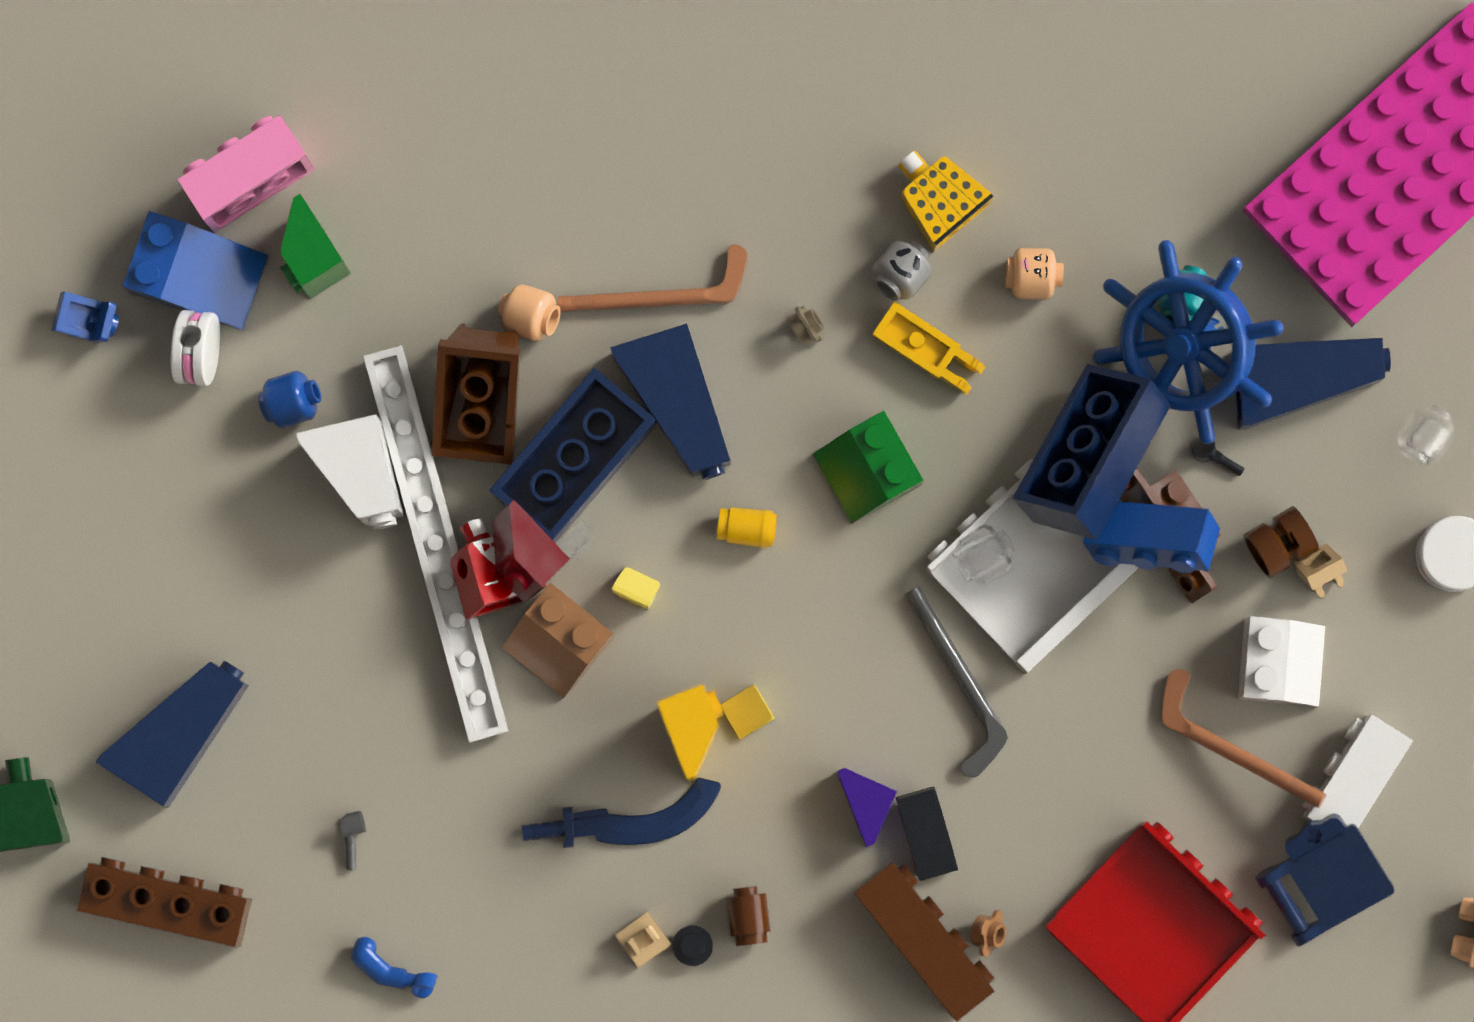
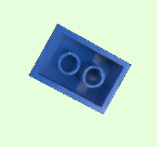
M149 211L123 287L131 294L179 310H192L195 313H215L219 323L243 331L269 256L188 223Z

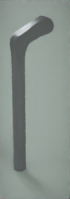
M918 586L905 595L911 605H913V608H915L920 620H922L930 637L988 733L986 743L976 753L963 761L960 767L966 776L977 777L1004 747L1008 739L1007 732L934 613L921 588Z

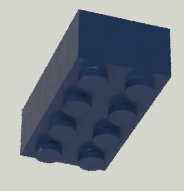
M1087 364L1012 498L1033 523L1097 540L1171 404L1152 379Z
M594 367L489 491L506 507L515 500L540 528L557 543L657 426L656 419Z

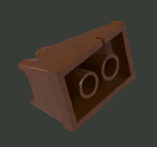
M462 323L447 340L440 339L437 354L432 456L512 464L521 356L519 334L516 331L497 332L466 327L465 323Z

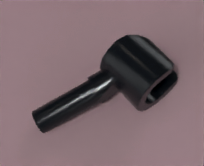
M1215 442L1209 444L1211 450L1206 454H1201L1192 448L1194 458L1200 462L1212 460L1239 477L1245 469L1216 450Z

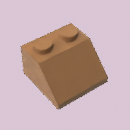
M550 582L523 615L502 648L565 698L615 635Z

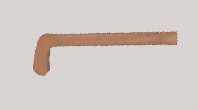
M735 244L728 248L725 278L720 285L715 287L558 296V306L560 307V312L693 304H728L734 301L739 291L748 259L747 251L740 245Z
M1176 669L1169 673L1162 708V721L1168 728L1298 798L1307 801L1311 805L1320 808L1326 797L1324 792L1307 785V783L1298 780L1283 770L1186 719L1181 713V706L1185 691L1190 682V673L1183 669Z

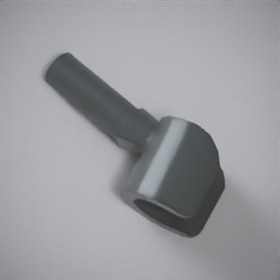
M361 811L348 813L341 821V830L346 844V870L356 869V840L354 835L366 832L365 821Z

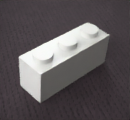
M1372 714L1365 716L1363 720L1357 717L1344 737L1349 740L1342 754L1335 752L1326 764L1323 772L1328 776L1320 789L1313 786V788L1326 794L1320 808H1317L1307 801H1303L1302 807L1306 808V811L1301 818L1306 821L1322 820L1330 814H1338L1346 826L1353 823L1359 828L1413 740Z

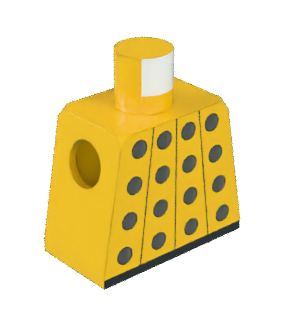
M915 150L898 164L899 169L912 182L901 192L902 202L934 252L992 203L994 196L946 156H942L932 166H929Z

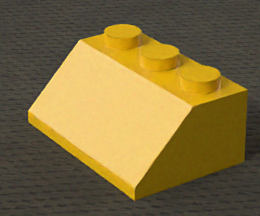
M703 684L657 702L688 782L697 779L719 728L717 718L723 716V711L715 691L706 692Z

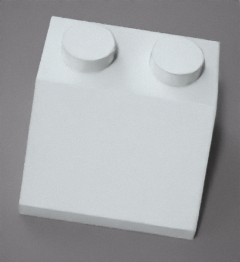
M1254 616L1244 619L1238 699L1318 707L1325 626L1294 620Z

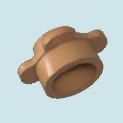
M995 910L992 916L979 915L972 925L971 942L974 946L980 947L979 952L981 956L988 957L994 948H1000L1005 941L1006 926L1002 924L1003 913L1001 911Z

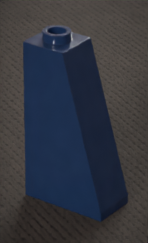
M687 323L610 347L614 361L649 413L656 419L657 425L691 475L694 477L701 474L702 480H707L725 474L724 467L731 465V460Z
M1383 338L1257 344L1253 366L1248 378L1271 395L1272 401L1268 407H1260L1237 391L1238 430H1246L1379 383L1385 378V372H1390L1391 369L1389 348H1383Z
M225 660L220 666L209 662L103 752L96 763L163 807H170L249 685L240 680L244 672Z

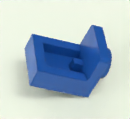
M66 291L60 292L51 331L94 343L107 342L108 338L115 334L118 326L119 315L115 313L117 304L109 301H97Z

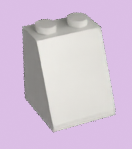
M376 414L296 433L298 442L363 524L373 526V530H380L397 525L396 518L405 517L382 422Z

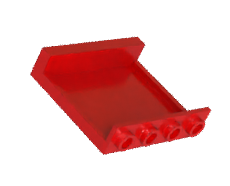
M1148 821L1142 822L1043 927L1141 1022H1180L1258 939L1262 940L1265 937V934L1259 929L1263 922L1246 906L1240 911L1229 900L1233 893L1217 878L1210 882L1200 872L1204 867L1203 864L1188 850L1181 854L1170 844L1174 837L1157 821L1153 825Z

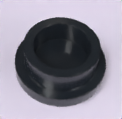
M689 925L683 927L676 933L673 939V953L685 965L697 966L703 964L712 953V938L700 926Z

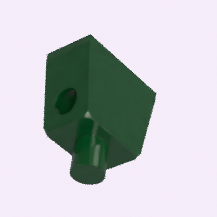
M29 757L5 760L8 784L0 785V852L70 842L69 833L52 780H32Z

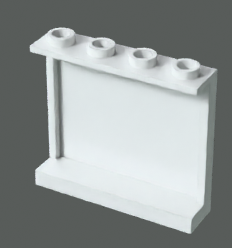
M1032 458L1014 474L1019 479L1016 484L1009 490L1002 485L985 501L990 508L981 517L978 518L972 513L956 529L961 535L950 546L944 540L927 556L932 563L926 568V571L1024 674H1027L1138 569V567L1131 564L1118 563L1112 567L1099 564L1093 559L1083 544V536L1032 522L1012 498L1033 462Z

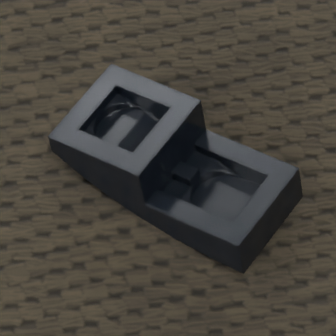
M932 786L895 797L919 881L957 871L958 866L935 787Z

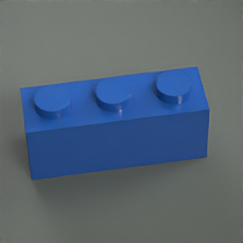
M1118 502L1098 539L1094 540L1084 537L1083 544L1093 559L1105 566L1112 567L1119 563L1135 565L1145 570L1165 567L1172 568L1181 573H1192L1194 570L1209 571L1220 527L1209 509Z

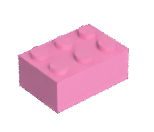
M281 115L275 118L266 116L260 119L251 127L253 132L240 140L237 137L227 140L217 148V155L206 162L203 159L194 161L183 170L184 175L177 179L202 219L214 233L315 170Z

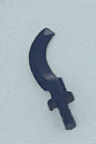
M697 778L689 791L674 805L646 815L608 814L606 808L573 813L572 806L563 807L564 821L558 820L542 822L541 824L522 825L523 841L566 835V842L563 843V848L574 847V838L591 835L596 836L599 842L616 845H638L662 841L674 837L696 824L714 803L721 789V784L716 781Z

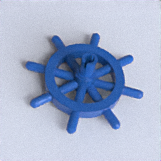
M1163 240L1158 246V252L1164 278L1146 286L1137 295L1114 279H1107L1104 282L1103 290L1126 307L1127 310L1120 329V346L1096 350L1093 354V360L1096 364L1100 365L1123 361L1128 374L1152 379L1171 404L1169 409L1186 412L1194 411L1201 442L1211 444L1215 440V431L1210 407L1228 399L1237 391L1260 407H1268L1271 404V395L1249 379L1248 375L1255 358V339L1278 336L1283 332L1284 326L1279 320L1252 324L1245 306L1230 290L1231 285L1243 266L1240 258L1231 257L1216 280L1197 273H1180L1173 243L1169 240ZM1184 293L1193 294L1204 299L1191 321ZM1166 294L1169 297L1174 323L1153 308L1154 304ZM1216 310L1223 317L1228 328H1224L1222 325L1215 329L1214 326L1220 323L1218 319L1212 318ZM1145 322L1165 336V338L1144 341ZM1232 343L1230 364L1211 351V347ZM1166 354L1168 359L1160 372L1157 373L1148 357ZM1200 363L1222 378L1212 389L1205 390ZM1182 365L1184 366L1189 391L1171 385Z

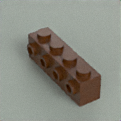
M101 857L100 864L88 863L77 911L228 946H241L252 902L251 898L242 897L244 889L224 884L219 885L218 891L203 888L204 880L180 875L179 882L163 879L165 871L141 866L139 873L124 870V861Z
M891 862L853 893L951 1017L957 1022L995 992L989 984L995 978L980 960L975 964L971 962L964 953L969 948V945L955 928L949 932L938 920L944 914L931 897L928 896L924 900L921 899L913 888L919 882L904 864L897 868Z

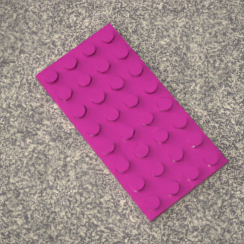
M1473 2L1445 25L1242 210L1351 328L1474 216Z

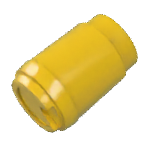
M720 508L717 540L759 548L774 546L777 514L767 509Z

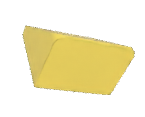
M626 567L615 581L611 590L615 596L647 610L650 608L660 588V583Z
M755 684L720 705L740 740L775 720Z

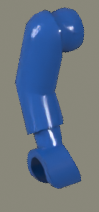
M360 937L356 940L351 951V959L376 984L399 989L411 987L412 994L418 998H426L432 993L437 980L436 974L426 972L415 975L407 973L406 969L392 967L375 953L377 945L374 940L368 937Z

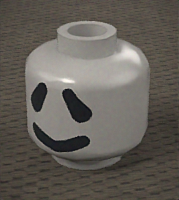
M894 241L884 250L872 266V273L875 277L873 279L874 286L884 296L894 301L899 298L905 300L912 298L931 276V266L927 260L929 257L928 252L914 241H910L909 244L903 241Z

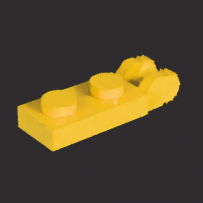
M895 301L872 334V337L937 380L941 378L945 383L966 395L972 387L965 379L946 369L952 359L955 358L973 373L981 374L985 369L983 363L962 350L959 343Z

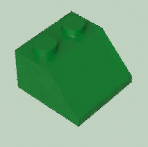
M298 194L293 197L280 251L286 263L280 266L297 294L304 290L311 299L350 275L351 272L302 195Z
M884 410L847 430L813 453L814 458L852 524L921 486L924 481Z

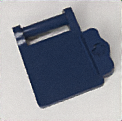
M1330 814L1322 820L1306 822L1297 834L1285 841V849L1290 858L1266 868L1255 877L1261 888H1267L1294 932L1291 937L1297 947L1391 896L1395 891L1394 885L1358 827L1353 823L1346 826L1338 814ZM1290 873L1318 920L1307 924L1280 878Z

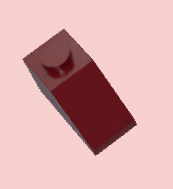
M515 500L492 519L496 573L505 582L507 588L525 602L541 589L570 558Z

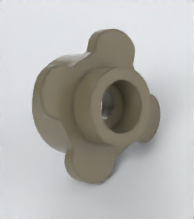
M805 306L796 307V314L789 317V322L799 340L804 345L811 341H822L823 336L820 331L824 329V326L818 314L812 308L807 310Z

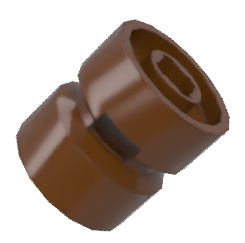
M1294 506L1274 516L1271 526L1262 523L1243 534L1252 557L1269 579L1288 569L1291 559L1300 562L1319 551L1318 542L1310 526ZM1282 535H1284L1288 542L1286 545L1280 539Z

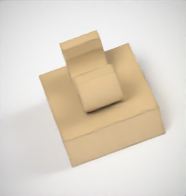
M1327 543L1319 547V551L1300 562L1296 560L1292 562L1297 575L1320 598L1325 596V592L1322 589V585L1332 580L1339 588L1344 586V579L1341 575L1348 570L1343 559Z
M649 912L643 914L615 935L638 968L671 945V942Z

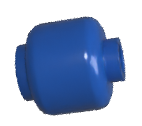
M293 371L268 379L263 386V392H260L258 395V401L266 421L269 423L273 422L280 428H287L314 418L317 412V403L321 402V392L315 380L309 381L302 372Z

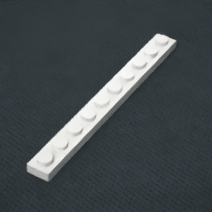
M401 345L365 355L363 357L468 740L471 743L507 733L509 729L478 617L466 620L450 565L451 557L459 551L434 457L432 456L430 442L404 348Z

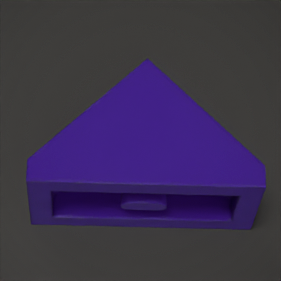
M846 768L840 769L836 773L864 845L868 847L875 843L897 791Z

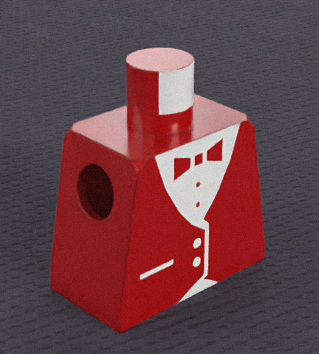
M477 518L462 525L460 530L467 545L451 557L450 565L466 620L523 603L517 594L507 588L505 582L496 573L493 537H490L483 519ZM545 584L541 589H539L535 594H533L529 599H527L525 602L529 601V600H530L531 598H533L537 593H539L543 588H545V587H546V584Z

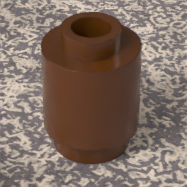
M757 886L733 889L734 897L726 898L730 936H735L736 946L768 942L767 932H771L766 893L758 894Z

